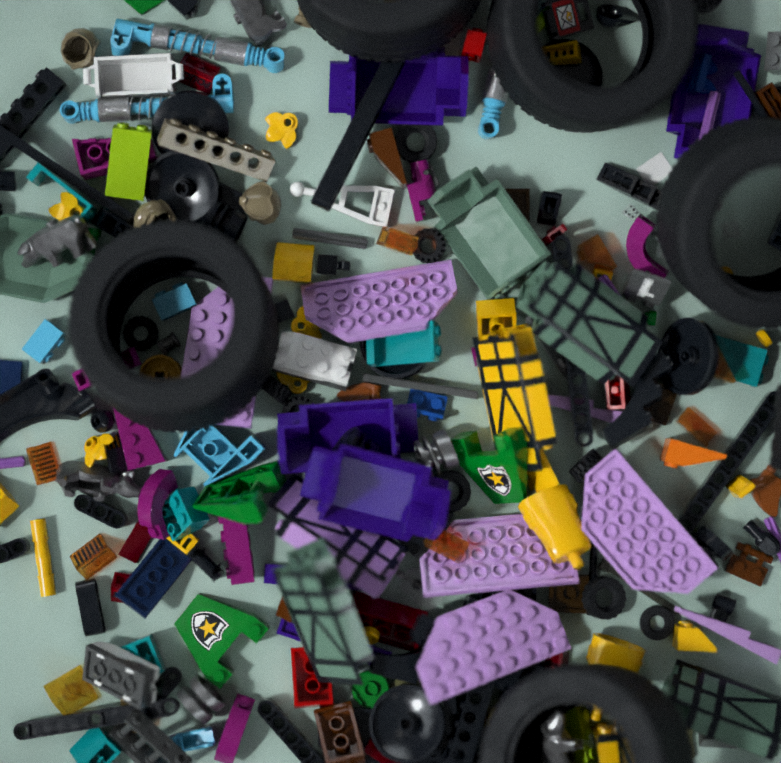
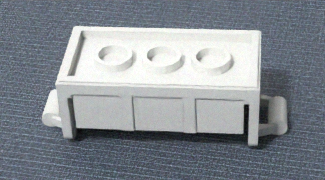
M171 53L94 57V65L83 69L84 85L95 88L98 99L129 97L131 99L132 96L135 98H141L142 96L150 98L152 95L154 97H161L162 95L169 97L176 93L175 83L179 80H184L183 64L174 62ZM91 69H94L95 84H91Z

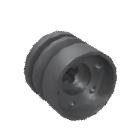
M444 429L432 433L433 443L431 444L426 437H423L424 447H422L418 440L413 441L418 464L432 467L437 475L441 474L439 466L443 464L447 471L459 466L454 447ZM431 468V474H430V476L434 477L433 471H432V468Z

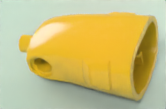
M566 484L556 485L535 493L518 505L523 519L543 543L554 563L559 564L570 561L574 570L580 569L585 565L581 555L590 550L591 544L587 535L582 531V524L578 515V503H576L573 494L570 493Z
M593 633L586 660L588 664L614 665L639 674L646 650L617 637ZM592 708L589 718L600 722L603 713Z

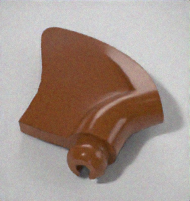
M370 382L356 383L348 386L346 392L341 390L337 393V398L344 402L382 399L380 395L382 386Z
M768 465L759 477L750 479L755 485L751 494L757 505L766 514L777 517L781 495V479L774 475L777 470Z

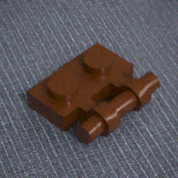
M738 541L735 549L740 550L741 553L739 556L731 554L724 571L761 587L768 571L767 568L762 567L764 561L771 564L774 557L752 548V545L748 543L743 544ZM748 554L757 558L755 563L746 560Z

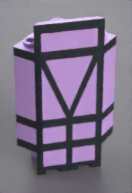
M292 474L266 504L285 517L284 520L281 519L276 525L275 529L277 531L275 535L296 549L323 538L334 558L342 579L350 585L358 587L374 599L379 598L409 549L390 537L319 520V512L316 511L319 501L299 496L304 480Z

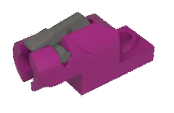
M428 160L410 164L411 181L414 180V182L407 184L416 223L423 221V216H426L424 205H419V202L429 200L435 194V188L439 185L431 163Z

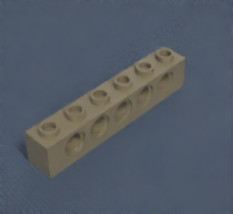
M165 118L157 138L160 146L265 182L268 181L275 164L272 153L267 150H255L252 145L243 143V145L238 144L236 140L229 137L223 139L218 137V134L215 132L207 131L206 133L200 131L199 127L191 124L189 126L183 125L181 121L171 118V120ZM179 133L186 134L185 138L181 140L177 139L176 136ZM198 139L204 140L200 146L194 145ZM215 146H222L220 151H212ZM233 152L240 153L237 158L230 157ZM251 158H257L256 163H248Z

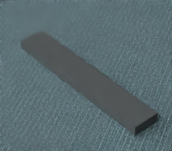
M371 374L363 375V381L473 399H477L478 395L477 391Z

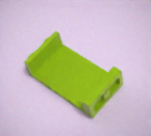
M118 122L117 125H113L105 196L144 200L152 129H148V126L137 125V127H130L128 123Z

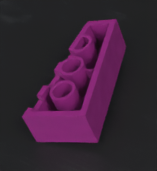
M111 138L72 139L82 178L86 181L107 175ZM152 139L148 164L153 163L158 158Z
M113 408L128 470L168 461L151 428H147L144 425L141 426L129 420V418L124 417Z
M218 516L219 524H223L221 541L226 544L223 554L224 560L228 561L229 565L226 568L227 579H231V585L255 582L252 550H250L251 538L250 533L247 532L248 524H242Z

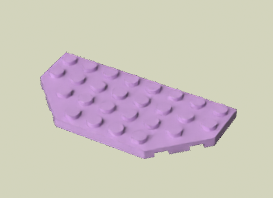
M451 260L300 285L305 319L348 343L426 330L429 326V320L434 321L458 294Z
M263 277L270 294H272L274 280ZM217 287L191 308L181 377L193 374L209 364L221 351L229 336L233 315L230 296L220 287ZM253 396L252 401L244 409L238 410L239 413L234 414L230 419H224V422H220L217 425L252 429L256 397Z
M616 449L585 474L582 531L632 589L689 594L718 569Z
M522 514L453 520L449 528L432 544V547L420 558L424 598L579 583L578 571L574 570L570 561L559 564L554 563L543 543L523 519Z
M505 590L438 616L433 630L427 639L422 656L416 665V670L429 705H432L571 649L558 612L512 590Z

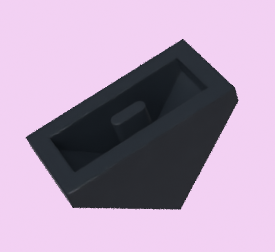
M548 191L541 193L536 223L555 226L562 194Z

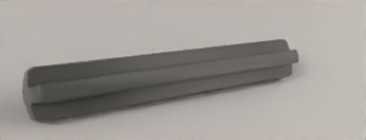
M294 228L292 232L294 239L360 249L367 248L368 241L365 238Z

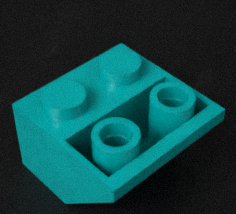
M195 486L176 489L164 501L162 515L172 541H177L201 529L210 520L207 512L194 509L192 506L199 496Z
M152 634L120 646V648L160 668L159 674L166 670Z
M100 727L89 729L69 751L77 763H111L122 750L107 737L108 733Z

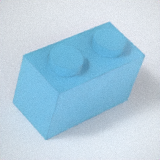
M183 282L172 286L173 290L169 292L163 290L155 294L156 298H153L152 301L162 321L170 319L197 305L187 283L183 284Z
M44 319L22 350L41 364L44 362L48 363L54 355L52 352L56 346L59 348L64 343L66 333L51 321Z

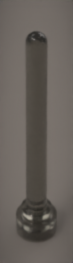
M603 557L597 569L603 573L610 572L626 582L610 562ZM638 590L673 614L678 613L674 611V604L654 591Z

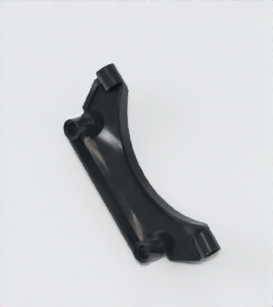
M41 369L36 374L0 395V442L29 425L56 419L78 421L98 408L86 391H79L77 387L66 382L60 385L50 369Z

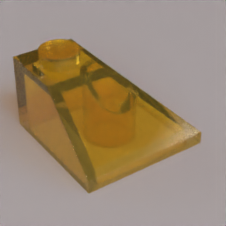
M81 664L43 686L52 703L63 715L72 714L99 698L92 684L82 680L83 668Z

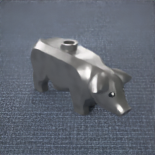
M229 0L235 11L233 17L238 25L242 24L248 37L257 46H261L267 41L271 33L280 32L287 25L278 11L272 15H267L261 0Z
M72 215L60 221H57L55 218L47 222L46 227L37 231L21 244L17 254L23 255L21 265L25 268L31 267L41 258L48 259L52 266L56 267L64 261L61 252L67 248L72 251L75 259L85 254L84 246L88 252L96 248L97 245L94 237L88 231L86 221L80 216Z
M70 460L60 464L56 471V482L61 486L64 495L73 498L75 491L78 490L84 494H93L95 501L102 502L105 496L118 493L125 498H139L142 490L134 480L135 470L125 471L122 474L117 472L111 473L108 466L93 464L90 468L85 462Z
M557 707L556 711L551 712L540 725L542 731L541 761L543 763H576L574 751L582 749L584 746L581 738H574L565 730L567 722L563 708Z

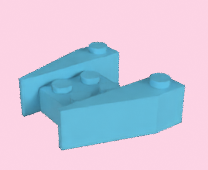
M210 425L207 429H200L199 431L194 429L192 432H184L173 456L177 457L185 451L210 476L203 484L207 486L253 462L267 447L252 434L238 448L216 425Z

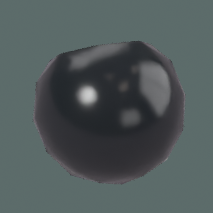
M107 409L96 410L90 419L94 430L100 433L110 431L115 423L114 415Z

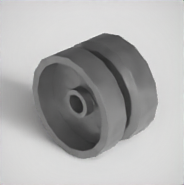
M196 674L189 681L191 688L184 686L177 693V697L192 715L206 724L213 718L212 710L219 712L226 703L213 686Z

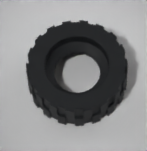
M403 124L396 133L395 142L399 156L404 161L414 163L427 160L435 153L437 138L435 131H433L430 125ZM420 133L424 136L426 143L422 150L412 151L408 148L406 141L410 134Z
M453 470L442 471L441 474L435 475L436 478L454 482L459 488L458 497L455 500L449 501L448 512H456L465 507L471 494L467 478Z
M605 576L594 577V579L589 580V583L584 586L581 598L583 607L587 610L586 612L592 615V617L603 620H610L621 614L627 598L623 585L618 580ZM603 588L608 589L612 594V601L607 607H600L596 602V594Z

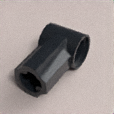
M717 593L713 600L712 611L709 617L726 622L728 616L732 614L735 608L736 600Z

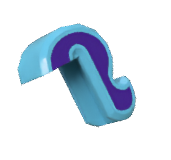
M211 726L189 729L168 736L184 752L208 748L216 743Z

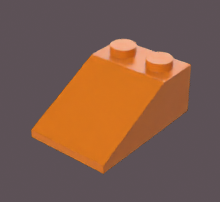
M666 438L660 461L664 462V466L677 469L678 466L726 459L727 455Z

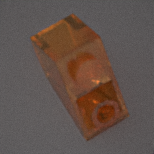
M383 226L376 244L393 252L412 256L413 252L417 249L419 238Z

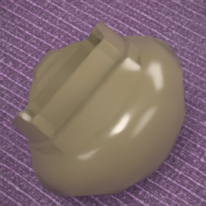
M86 28L73 29L65 35L61 42L63 61L72 70L92 66L101 40L96 37L94 32Z
M265 181L253 184L239 198V204L251 221H258L260 224L267 225L274 223L280 214L281 199L277 191Z
M161 199L151 200L136 210L134 227H140L141 224H149L152 221L157 223L158 220L166 221L171 219V221H175L177 218L165 201Z

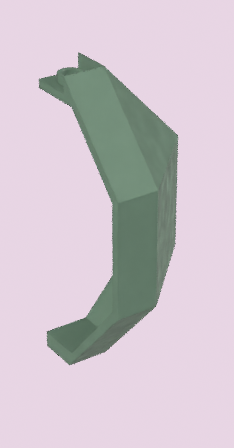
M10 213L1 215L0 295L40 303L49 302L74 290V286L78 284V277L81 276L82 270L86 269V264L92 260L93 255L89 251L87 252L84 247L85 254L74 259L72 251L67 248L61 252L64 261L56 267H53L48 259L41 258L31 267L25 268L21 265L23 255L17 254L21 244L37 231L46 227V223L49 221Z

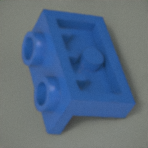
M410 389L407 404L416 403L418 418L422 414L428 416L427 420L439 422V418H444L448 397Z

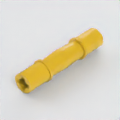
M45 518L31 520L32 542H34L35 559L39 574L37 578L41 597L56 595Z

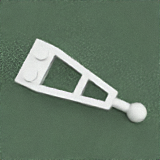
M294 182L290 186V193L295 197L302 195L313 196L316 189L304 187L301 182ZM379 186L342 187L339 205L334 203L332 209L367 224L387 228L395 192L394 189ZM348 192H374L369 217L345 208Z

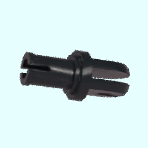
M752 519L743 527L755 539V545L766 555L774 556L780 551L781 546L778 539L768 530L763 531Z

